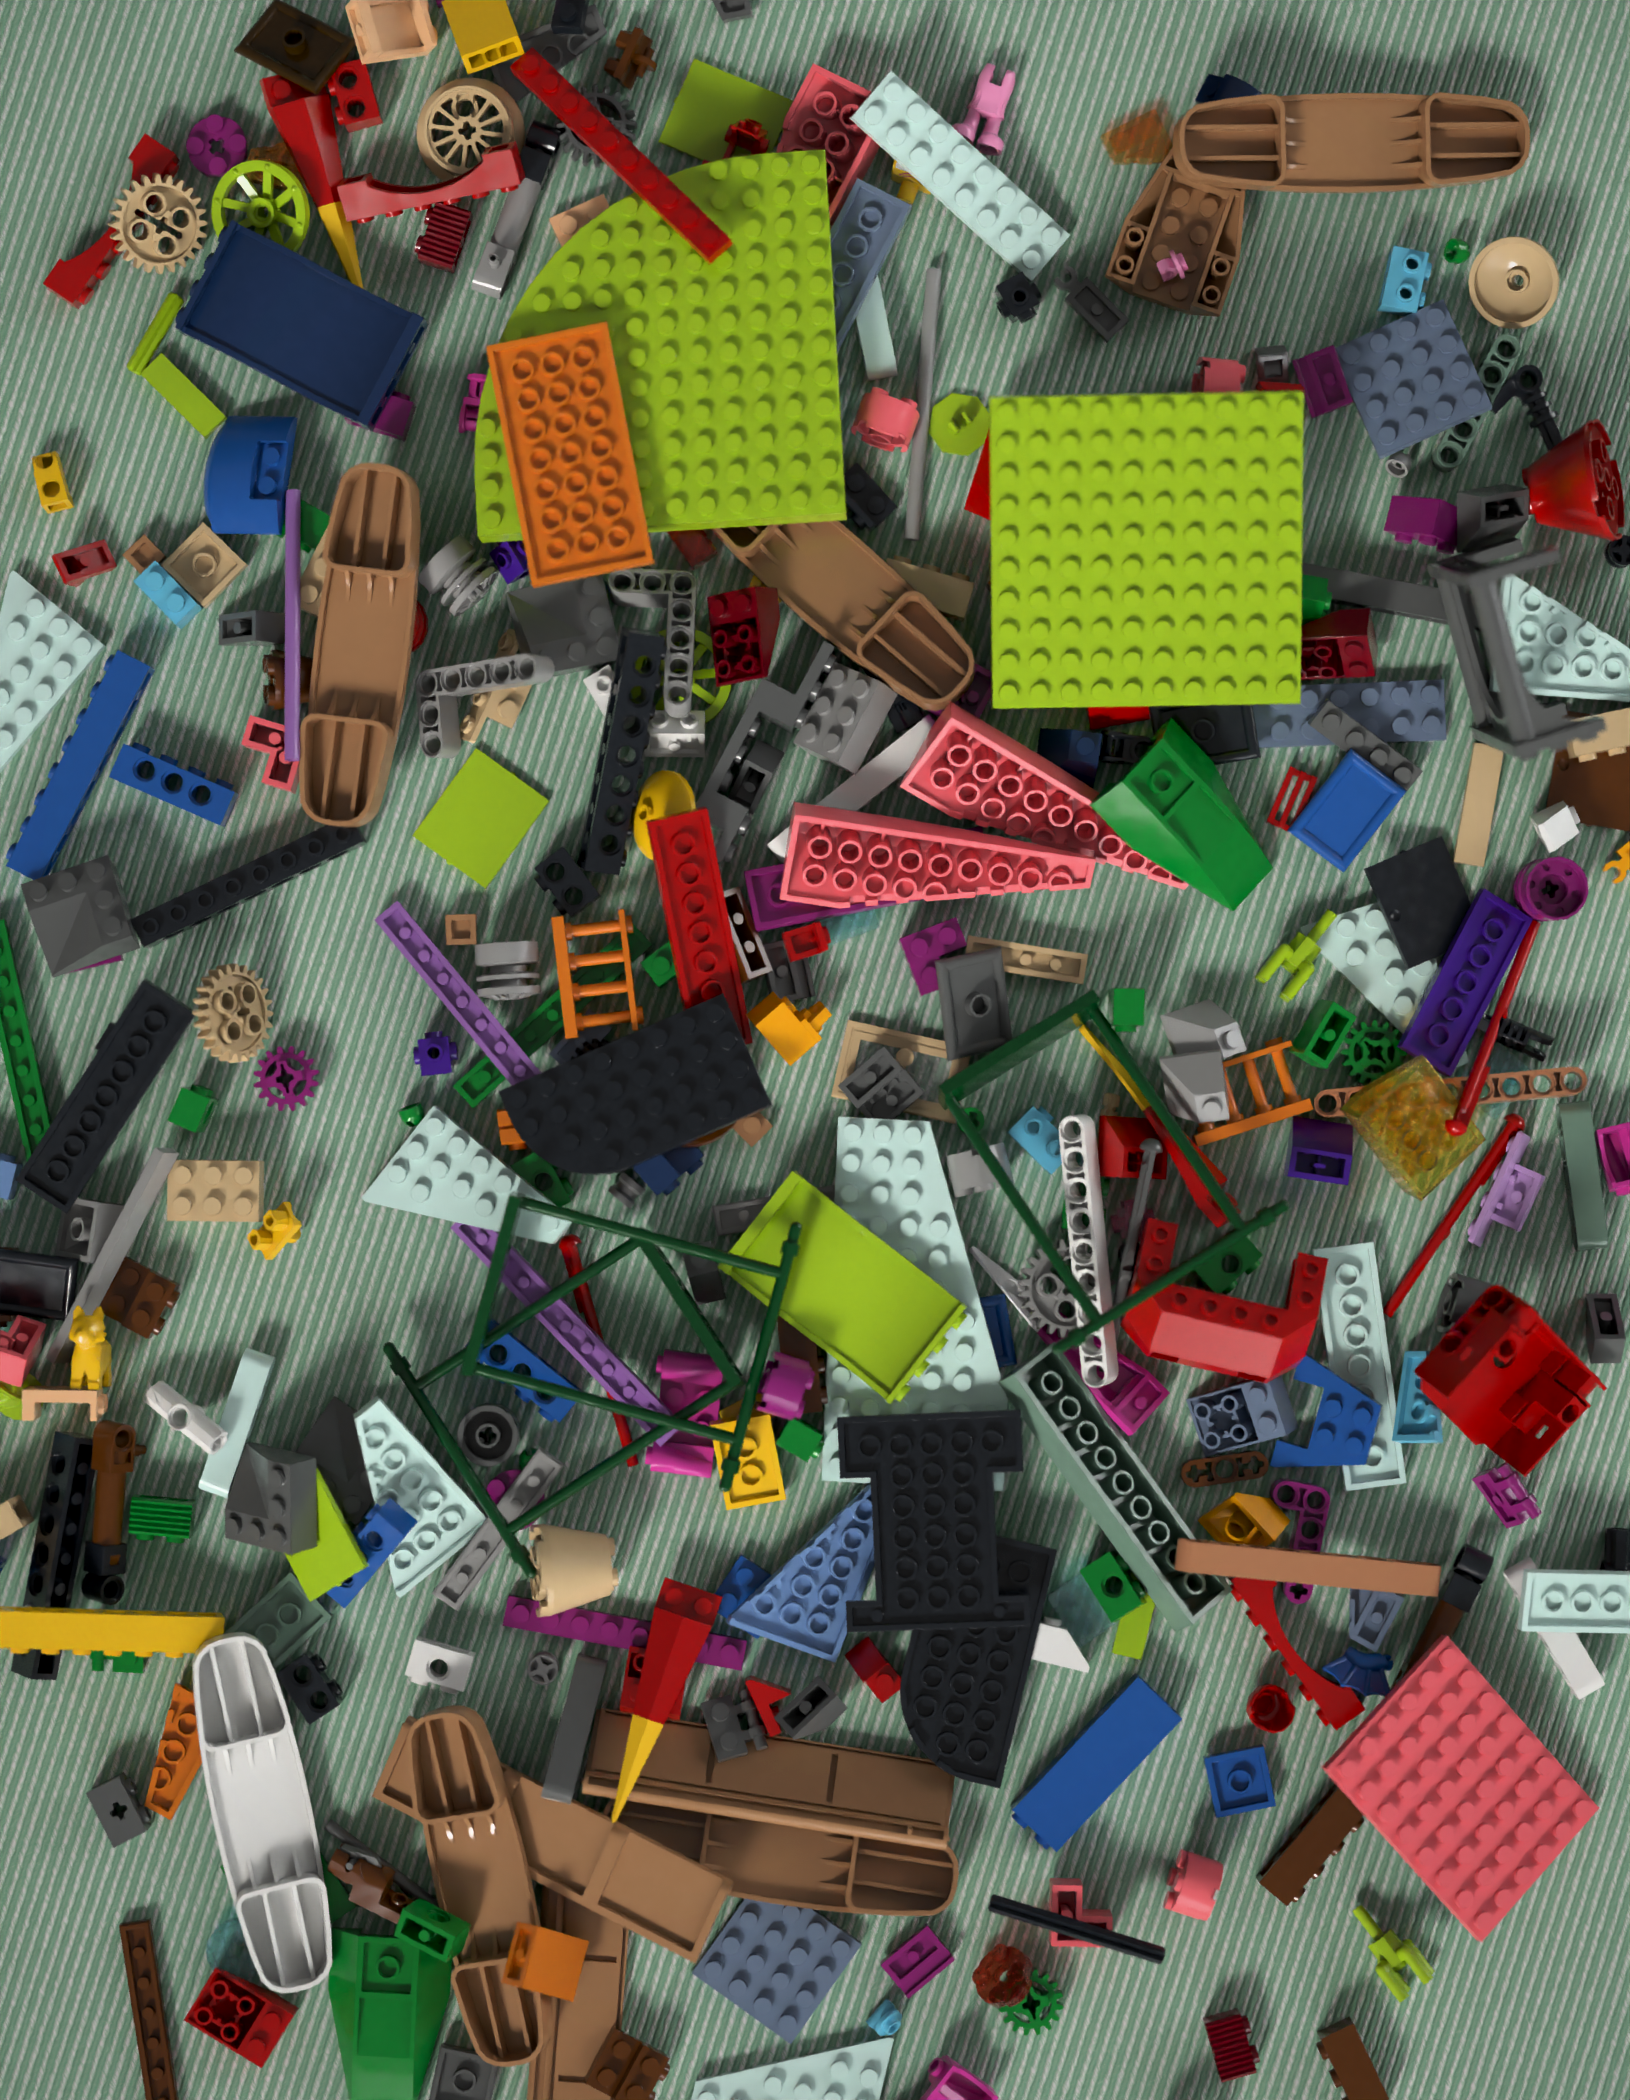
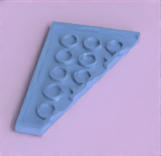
M871 1483L727 1617L726 1622L731 1626L835 1663L847 1635L846 1601L861 1600L874 1567Z

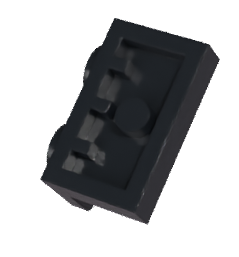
M856 462L844 473L846 507L853 513L850 518L861 530L866 527L871 533L897 509V506Z

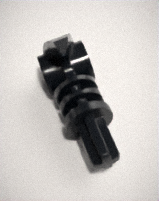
M1524 365L1502 386L1492 404L1491 412L1496 415L1512 397L1519 398L1522 406H1528L1529 408L1526 415H1532L1534 419L1529 423L1530 428H1538L1549 451L1563 440L1554 421L1559 414L1557 411L1549 410V406L1552 403L1551 401L1546 402L1544 399L1548 395L1547 391L1541 392L1539 388L1543 381L1540 369L1534 365ZM1520 375H1529L1533 380V387H1524L1520 383Z

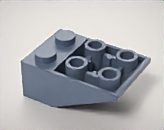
M1282 1375L1268 1383L1245 1379L1186 1399L1205 1457L1286 1436L1299 1428Z

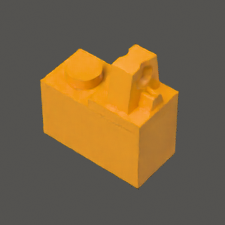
M773 991L748 1012L746 1016L791 1066L822 1039L818 1033L822 1030V1025L832 1014L821 1001H818L809 1009L804 1008L799 1012L786 996L780 999Z

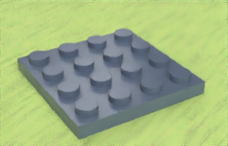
M1444 299L1418 310L1417 313H1411L1336 347L1354 404L1379 459L1492 410V404Z
M743 1899L694 1967L692 1974L791 2044L861 1947L862 1942L817 1910Z

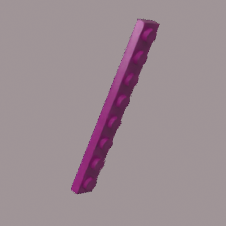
M508 1595L503 1626L629 1649V1646L647 1647L652 1621L575 1607L552 1616L537 1617L536 1608H540L539 1601L527 1597ZM710 1632L695 1662L742 1671L747 1639Z

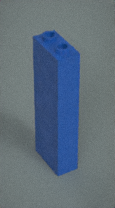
M1135 1673L1011 1804L1012 1811L1015 1812L1012 1818L1024 1829L1029 1826L1037 1833L1034 1838L1043 1848L1047 1850L1051 1847L1057 1852L1182 1720L1180 1714Z

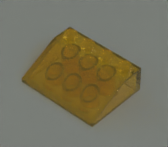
M1423 1055L1417 1056L1364 1086L1340 1108L1402 1191L1419 1201H1422L1486 1140L1472 1120H1470L1465 1134L1455 1137L1447 1133L1444 1126L1445 1120L1453 1118L1458 1101Z

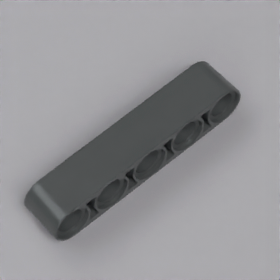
M578 1653L541 1793L543 1798L571 1804L608 1660Z

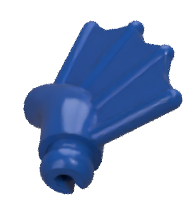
M1350 1646L1342 1657L1324 1665L1322 1670L1333 1675L1339 1681L1341 1687L1354 1688L1364 1696H1386L1390 1692V1688L1384 1671H1390L1393 1668V1660H1390L1391 1656L1389 1654L1363 1653Z

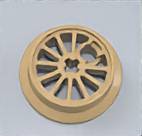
M461 78L444 84L427 99L418 118L417 143L427 167L439 179L447 181L473 168H467L470 147H472L478 163L483 160L477 146L481 144L485 148L491 147L483 140L484 136L502 138L501 144L516 141L520 154L525 141V125L517 103L502 87L481 78ZM478 97L486 99L482 108H480L477 102ZM452 101L453 103L451 109L453 116L444 110V108ZM465 101L472 102L474 105L473 113L466 117L460 116L459 106ZM491 106H495L499 114L480 122ZM442 113L454 123V126L436 124L439 115ZM499 121L503 122L504 131L502 133L484 131V128ZM467 125L476 130L475 133L471 134V139L462 135V132L467 131ZM436 130L453 132L452 135L435 141ZM457 140L443 158L439 152V147ZM463 145L461 166L458 167L451 163V159Z

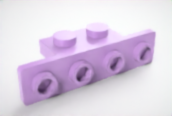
M1518 1131L1516 1136H1512L1506 1147V1153L1508 1154L1503 1164H1499L1494 1172L1493 1180L1495 1182L1491 1190L1487 1191L1482 1198L1480 1205L1482 1210L1478 1219L1475 1218L1469 1226L1468 1241L1478 1247H1481L1493 1221L1520 1232L1544 1182L1545 1176L1519 1165L1531 1139L1521 1131Z

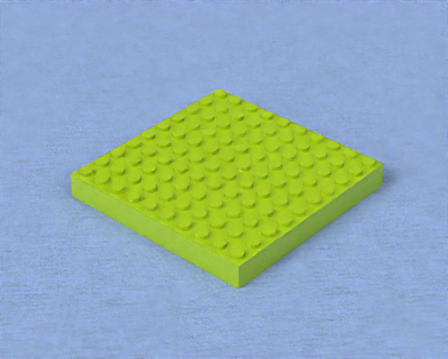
M1302 391L989 396L991 704L993 709L1301 704Z

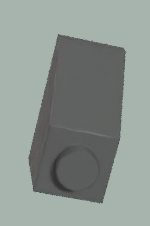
M252 610L219 615V645L271 646L285 644V613Z
M757 739L745 759L728 798L748 808L749 812L754 814L777 771L784 752Z
M712 1240L696 1243L714 1248ZM683 1253L696 1304L702 1305L726 1299L718 1263Z
M1586 1294V1343L1590 1363H1621L1626 1337L1617 1294Z
M817 1676L774 1719L796 1740L827 1729L848 1708L828 1685Z

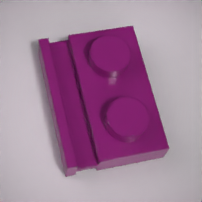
M1334 345L1305 355V357L1292 360L1299 383L1305 388L1303 395L1311 418L1314 419L1317 416L1354 403Z
M926 1923L880 1962V1965L909 1999L955 1960V1957Z

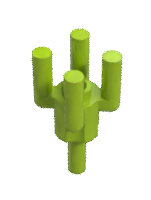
M1327 909L1307 936L1297 932L1289 944H1281L1259 970L1255 978L1260 983L1265 984L1281 965L1294 976L1278 996L1287 1003L1291 1001L1315 971L1313 961L1322 951L1316 943L1337 915Z
M1359 1904L1352 1910L1373 1938V1941L1368 1944V1948L1378 1959L1375 1967L1376 1973L1399 2003L1409 1996L1408 1992L1411 1990L1398 1973L1404 1966L1408 1964L1424 1985L1433 1979L1432 1974L1435 1970L1410 1939L1401 1941L1392 1928L1383 1932L1362 1904Z

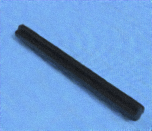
M993 1894L989 1900L988 1910L990 1912L1156 1964H1162L1166 1950L1162 1946Z

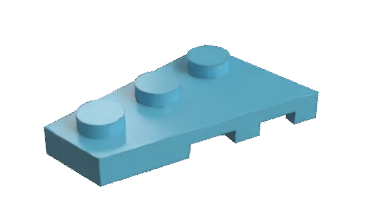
M1405 1351L1392 1441L1398 1443H1443L1440 1409L1420 1390L1421 1379L1413 1372L1430 1353L1428 1351Z

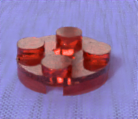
M997 1944L984 1956L972 1975V1980L976 1984V1990L981 1999L995 2008H1001L1006 2005L1012 2007L1020 2003L1026 1997L1032 1985V1980L1029 1979L1030 1969L1033 1970L1032 1962L1019 1949L1013 1946ZM1008 1970L1006 1973L1008 1979L1005 1982L1000 1981L1002 1973Z

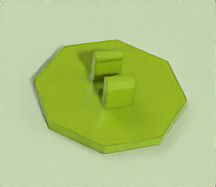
M951 393L932 407L929 434L943 453L969 456L984 445L989 430V412L978 397Z

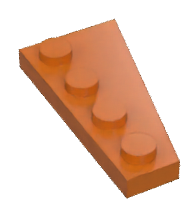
M178 1682L175 1683L173 1689V1696L170 1708L168 1709L156 1764L144 1804L145 1807L169 1820L173 1819L202 1765L193 1691Z

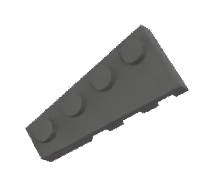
M593 4L588 6L583 34H553L552 22L520 35L519 39L525 53L533 47L548 63L559 71L603 38L607 31L596 5ZM522 55L490 67L497 84L506 90L516 103L532 92L512 73L510 68Z

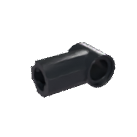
M1605 1528L1604 1560L1601 1562L1600 1570L1630 1571V1529Z

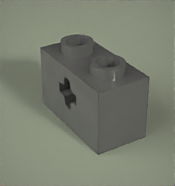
M124 1772L91 1788L86 1793L113 1848L146 1832L151 1827L149 1822L152 1820L151 1814L144 1804H140L136 1796L138 1789L134 1780L131 1777L127 1778ZM118 1804L120 1806L126 1805L127 1810L125 1812H117L115 1807Z

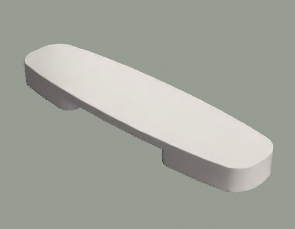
M231 1632L206 1640L196 1650L192 1660L193 1696L204 1779L223 1867L247 1947L260 1980L270 1990L279 1993H294L319 1984L328 1975L332 1966L331 1924L319 1842L290 1716L266 1649L253 1635L245 1632Z

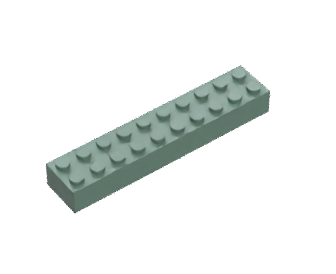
M1055 1342L1039 1349L998 1382L1005 1391L1007 1398L1014 1408L1021 1409L1022 1419L1173 1630L1177 1631L1193 1625L1228 1595L1232 1588L1224 1577L1220 1575L1183 1572L1174 1569L1178 1538H1196L1063 1353L1057 1355L1052 1351V1346Z

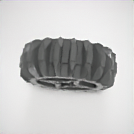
M597 84L592 86V93H587L586 87L582 86L580 88L581 94L600 113V105L607 106L617 113L620 120H613V117L605 118L629 141H635L636 135L631 130L637 129V122L631 120L635 117V111L632 109L626 110L630 105L629 100L624 99L619 102L621 98L619 91L614 92L610 96L609 86H605L602 93H599ZM564 122L555 124V128L563 130L558 142L566 143L563 147L565 153L573 151L571 156L573 161L576 162L583 156V166L587 167L590 159H593L595 168H600L601 158L589 147L578 142L572 134L573 131Z

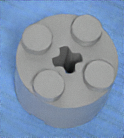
M1004 1142L990 1145L989 1148L1014 1184ZM976 1149L946 1156L955 1198L973 1194L971 1189L973 1187L975 1193L995 1189L994 1182L997 1188L1000 1187Z

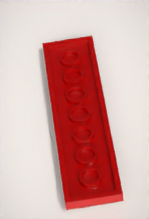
M700 807L646 820L683 1011L720 994H724L745 1044L753 1043L749 1020L746 1016L745 999L708 809Z

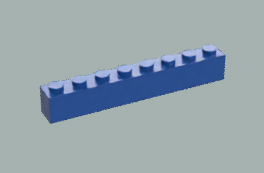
M119 650L115 655L111 654L104 666V671H106L104 678L101 682L97 681L90 693V697L93 699L87 709L83 708L76 720V724L79 726L73 736L69 735L62 747V751L65 753L59 763L55 762L48 774V778L51 780L45 790L41 789L34 801V805L37 807L31 817L27 816L20 828V832L23 833L18 843H13L7 852L6 859L9 861L6 866L32 880L50 874L155 671L152 667Z

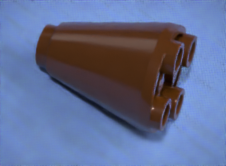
M270 650L269 655H263L262 659L263 673L268 675V685L263 686L264 703L271 706L272 710L285 709V651ZM300 655V704L309 702L313 658Z

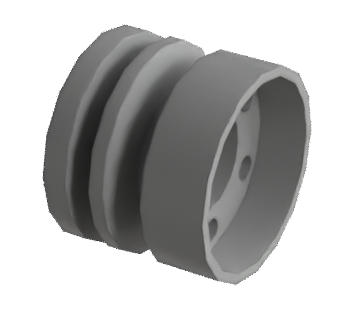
M462 535L455 537L445 545L424 567L418 577V581L432 595L444 588L446 589L440 603L444 607L452 603L449 611L454 617L461 615L468 608L476 605L489 591L490 586L499 574L494 566L484 570L488 564L484 557L473 564L470 563L476 549Z
M538 941L497 942L475 945L476 965L490 967L489 974L476 977L477 982L491 983V988L477 989L478 997L503 1001L525 999L534 994H541L540 985H527V980L539 979L540 973L526 971V965L539 962Z

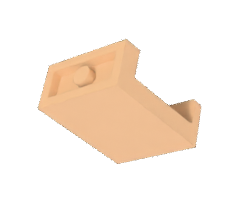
M350 0L345 6L362 65L426 56L437 46L438 34L429 16L428 0Z
M28 1386L22 1390V1421H35L41 1417V1402L89 1403L90 1421H98L102 1414L108 1411V1394H103V1386L100 1390H88V1386H82V1389H70V1386Z

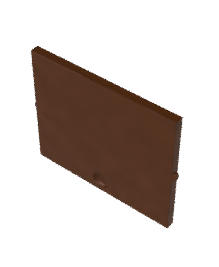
M1566 710L1567 715L1561 717L1577 719L1592 716V714ZM1630 746L1626 747V753L1609 756L1608 751L1596 753L1597 759L1579 762L1578 757L1569 759L1567 748L1555 751L1545 809L1564 801L1568 808L1571 806L1575 808L1581 824H1586L1588 827L1593 825L1630 832Z

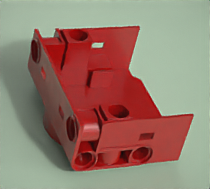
M1492 1285L1487 1288L1413 1371L1421 1379L1420 1390L1475 1445L1485 1444L1492 1452L1525 1477L1584 1411L1590 1408L1591 1405L1585 1398L1594 1388L1598 1386L1603 1391L1607 1389L1601 1380L1542 1320L1535 1309L1501 1285ZM1494 1356L1506 1365L1496 1366L1494 1364ZM1544 1426H1547L1548 1429L1539 1439L1535 1437Z

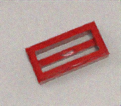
M1289 766L1266 823L1287 831L1306 807L1318 777L1311 776L1306 772ZM1294 775L1298 777L1280 821L1274 818ZM1303 781H1308L1291 824H1285Z

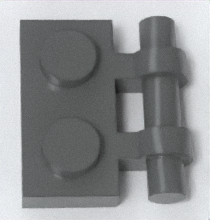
M748 1689L739 1692L742 1703L735 1706L730 1695L701 1703L702 1713L718 1763L747 1755L746 1742L754 1740L756 1750H763L768 1747L765 1738L767 1735L765 1725H761L757 1713L758 1709ZM746 1715L750 1729L741 1731L737 1717Z

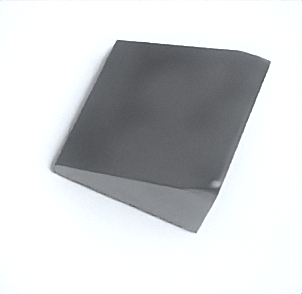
M1284 345L1255 348L1258 382L1289 381L1288 352Z

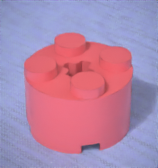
M1199 357L1196 365L1201 366L1199 374H1193L1191 392L1240 391V383L1245 381L1246 366L1239 364L1237 360Z
M873 387L871 392L865 393L861 399L851 432L854 435L856 431L861 433V440L873 447L893 452L895 447H902L901 452H906L920 417L919 412L916 410L918 404L908 398H901L899 400L891 397L886 390Z
M1181 1849L1176 1861L1177 1868L1171 1867L1168 1873L1166 1885L1171 1886V1889L1166 1893L1163 1908L1206 1921L1216 1900H1213L1215 1891L1219 1890L1221 1886L1223 1864L1214 1859Z

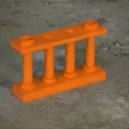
M618 909V920L572 925L571 922L566 923L564 916L551 917L565 1039L579 1038V1031H584V1028L631 1022L632 1031L640 1030L639 1024H644L643 1006H637L628 936L629 933H634L632 915H626L625 909ZM621 931L623 950L575 955V952L569 953L568 941L573 940V937ZM624 962L626 980L587 985L573 983L572 971H576L577 967ZM628 992L630 1010L582 1016V1013H576L575 1001H580L581 997Z
M1282 1036L1264 1042L1266 1048L1223 1061L1229 1099V1119H1226L1227 1124L1215 1127L1214 1122L1198 1123V1133L1191 1135L1193 1142L1198 1147L1314 1110L1310 1098L1302 1099L1300 1094L1297 1095L1283 1049L1293 1046L1291 1040L1283 1042ZM1269 1053L1272 1055L1286 1098L1283 1099V1106L1274 1109L1272 1104H1268L1254 1058ZM1241 1062L1257 1107L1254 1109L1255 1115L1244 1118L1243 1113H1239L1225 1070L1226 1067Z

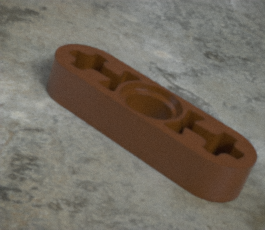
M1257 1450L1201 1457L1185 1461L1180 1468V1477L1190 1487L1251 1480L1264 1476L1268 1470L1269 1463L1266 1456ZM1252 1456H1255L1258 1461H1262V1466L1257 1467V1472L1253 1473L1251 1468H1241L1243 1475L1237 1476L1239 1468L1235 1458L1241 1457V1464L1251 1462ZM1222 1460L1231 1462L1233 1470L1228 1477L1217 1475L1216 1465ZM1211 1462L1210 1473L1213 1477L1212 1480H1208V1474L1198 1475L1197 1481H1193L1189 1476L1186 1477V1472L1191 1471L1192 1465H1195L1198 1470L1207 1469L1205 1463Z

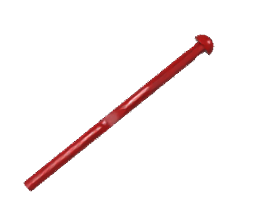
M1532 920L1520 943L1453 1118L1445 1120V1129L1452 1136H1461L1468 1129L1491 1068L1486 1067L1497 1039L1501 1017L1506 1019L1508 1016L1509 1005L1541 925L1537 921Z
M1511 1113L1503 1118L1508 1123L1384 1306L1383 1313L1388 1317L1392 1318L1443 1240L1448 1238L1451 1228L1479 1186L1483 1187L1505 1155L1506 1147L1511 1137L1516 1136L1518 1131H1524L1525 1121L1520 1115Z
M574 1234L563 1236L559 1242V1249L562 1251L569 1278L583 1270L576 1245L582 1243V1241ZM585 1282L573 1290L579 1314L584 1313L586 1323L604 1341L588 1283ZM606 1391L608 1398L615 1400V1399ZM612 1412L623 1448L633 1441L625 1415ZM637 1454L626 1460L628 1467L639 1464Z

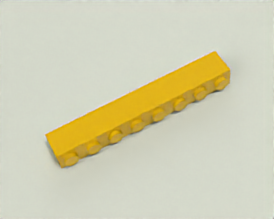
M0 1606V1648H10L11 1653L17 1654L29 1653V1649H41V1653L50 1655L60 1654V1650H73L72 1654L91 1655V1651H104L103 1654L106 1656H121L122 1651L134 1652V1655L138 1657H152L153 1652H164L166 1657L182 1658L184 1653H195L206 1640L223 1635L225 1617L220 1612Z

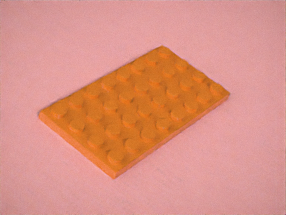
M607 322L486 346L532 587L536 588L654 564Z

